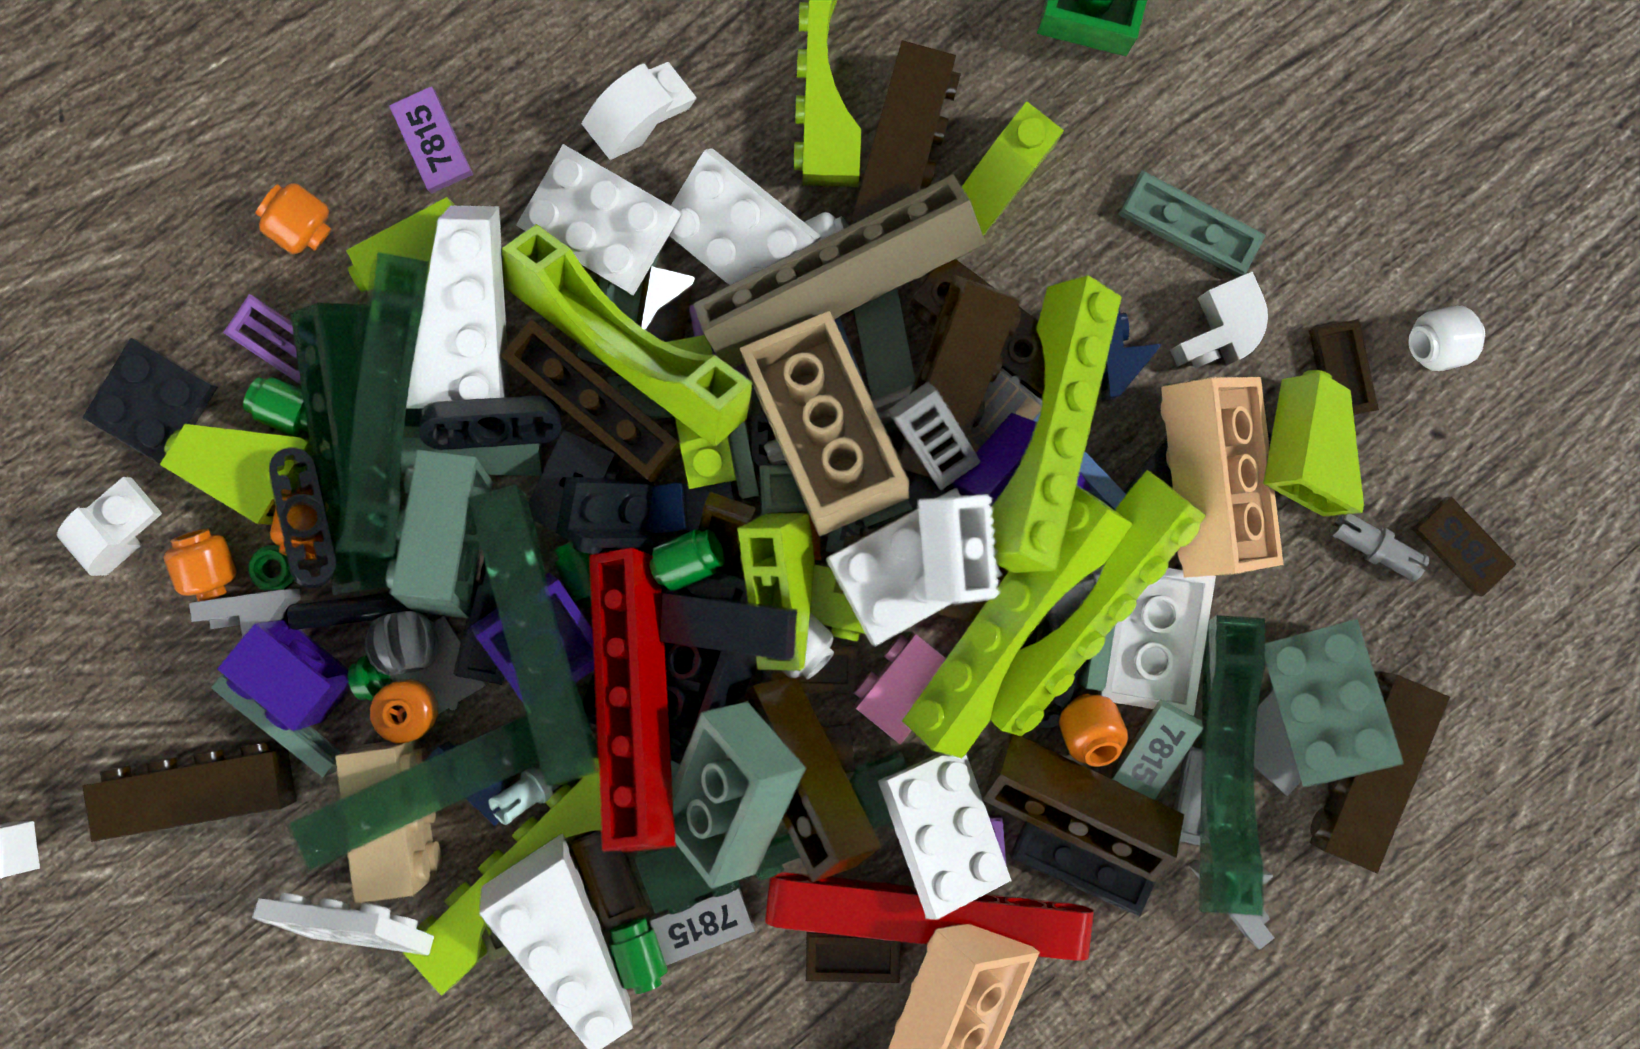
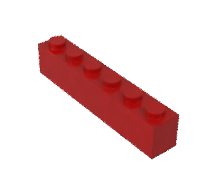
M634 548L589 555L603 851H639L676 847L664 642L660 641L662 595L661 585L656 582L650 570V560L653 559V556Z

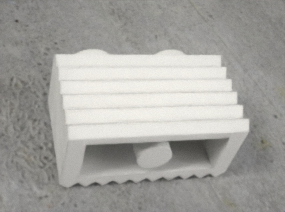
M988 495L918 500L926 601L962 603L996 598L999 594V591L995 588L999 582L995 578L998 571L994 568L997 561L993 558L996 550L992 545L995 540L991 537L995 530L990 526L994 520L989 516L993 510L988 506L992 499Z

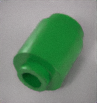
M261 377L256 378L249 386L243 402L244 411L252 414L253 420L293 437H300L305 431L311 432L317 425L321 414V408L317 406L315 394L274 377H270L267 380Z
M695 529L656 546L653 549V559L650 560V570L659 585H665L669 590L675 591L715 574L717 567L724 565L725 555L718 537L712 530L707 529L701 532Z
M573 542L555 549L559 560L555 562L566 592L574 603L581 601L584 609L592 607L589 555L594 554L574 549Z
M646 918L632 920L610 930L612 942L609 943V947L623 989L633 988L635 994H642L662 985L660 977L664 976L668 969L655 930L652 927H648Z

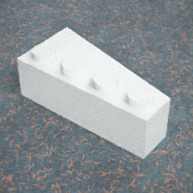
M449 206L438 220L405 408L423 409L430 403L440 401L507 397L510 392L508 362L500 356L507 348L499 206Z
M562 833L484 884L481 888L480 915L586 1048L602 1049L633 1028L630 997L627 990L622 987L610 948L607 947L601 932L600 923L595 911L591 908L584 890V884L578 869L574 866L569 854V847Z

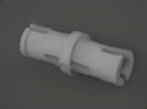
M1353 514L1339 515L1335 523L1340 526L1338 528L1336 526L1331 527L1330 536L1338 538L1364 553V559L1370 563L1377 564L1380 562L1411 582L1417 581L1425 571L1418 566L1421 564L1426 567L1429 564V557L1427 555L1421 554L1396 540L1394 532L1387 528L1379 530Z

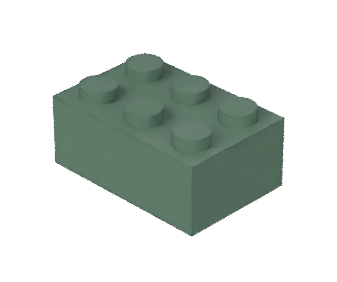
M417 450L415 465L409 464L406 470L405 491L409 493L406 511L399 513L396 522V538L400 540L397 559H391L388 566L387 586L391 588V595L412 611L469 618L493 485L492 480L476 457Z
M1358 619L1261 645L1303 787H1311L1403 764Z
M748 702L701 713L672 784L675 843L711 889L757 873L805 770V766Z

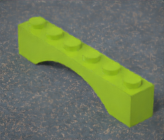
M809 0V2H800L799 31L808 32L807 49H798L797 78H806L805 95H796L795 124H804V142L794 143V170L803 171V185L858 187L861 128L846 109L836 89L828 61L827 39L829 24L837 0Z
M534 225L502 248L505 289L714 447L747 419L752 387L751 381L715 355L697 354L679 349L641 328L601 291L584 270L572 250L539 225Z
M1089 275L1048 286L1036 329L1042 342L1046 364L1045 390L1041 412L1032 440L1021 464L1006 489L991 507L993 511L989 515L994 520L990 526L995 530L991 535L995 540L992 547L996 550L993 558L997 561V565L1013 573L1056 570L1122 298Z
M1146 470L1116 507V512L1133 525L1106 561L1096 585L1080 608L1061 627L1037 643L1020 649L1012 660L998 690L990 719L1001 731L1023 736L1037 727L1043 719V711L1055 696H1059L1069 689L1074 681L1076 671L1086 660L1093 658L1100 652L1105 644L1106 635L1117 622H1122L1131 615L1136 607L1137 598L1148 585H1152L1161 579L1168 568V561L1180 547L1188 545L1198 534L1200 523L1206 515L1150 471Z
M1076 485L1056 570L1023 573L1009 571L997 588L999 591L997 597L990 598L902 722L933 751L963 758L989 723L1001 682L1012 660L1029 634L1045 614L1071 588L1105 564L1133 524L1104 502Z
M598 752L580 769L585 775L580 782L573 788L566 783L549 798L546 804L551 810L539 821L532 816L513 833L512 837L517 841L513 847L505 854L498 849L479 866L478 870L483 874L480 879L471 887L467 882H464L445 899L444 903L449 907L447 911L438 919L431 914L416 927L417 930L434 936L429 956L403 952V954L441 996L458 983L487 954L488 950L482 939V934L485 927L489 935L492 934V929L480 915L482 886L562 833L566 838L588 831L602 830Z

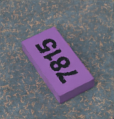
M432 86L389 105L424 184L431 194L474 175L438 95Z

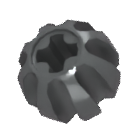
M415 611L392 613L381 616L370 624L365 636V651L370 664L380 673L385 675L412 673L423 670L433 663L438 651V635L434 624L421 613Z

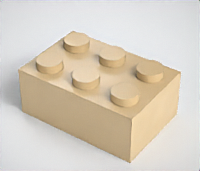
M418 738L409 743L384 741L363 744L336 755L354 904L414 896L437 876V870L441 869L442 864L440 845L437 841L433 842L430 823L435 821L436 809L433 796L426 793L424 776H428L430 765L425 761L429 757L426 748L420 747V739Z

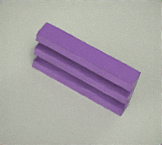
M250 294L223 332L303 386H306L310 381L309 375L313 370L316 371L320 366L319 360L323 355L327 356L331 350L330 346ZM252 310H257L313 348L309 354L305 353L251 317L250 313ZM242 325H247L301 361L302 365L297 370L240 332L239 330Z

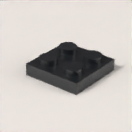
M130 338L82 418L160 464L166 455L164 448L170 436L178 429H182L184 424L196 425L218 387L140 340Z

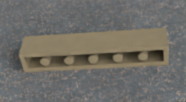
M953 174L694 303L693 306L703 333L717 357L734 368L744 364L740 351L741 347L828 311L831 312L835 320L840 315L868 301L878 299L883 294L911 280L918 279L935 268L965 256L970 251L986 244L970 200Z

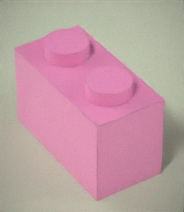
M912 632L908 639L900 635L884 654V657L889 662L877 676L871 671L854 692L859 697L855 703L856 709L900 745L912 731L902 722L903 718L946 660L944 656L914 632Z

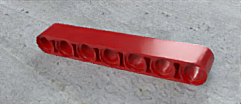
M776 872L770 874L765 923L772 927L918 944H928L936 929L970 924L1033 946L1040 952L1038 957L1080 961L1089 959L1094 910L1090 907L1074 903L985 894L939 919H927L915 886L826 877L812 882L808 874Z

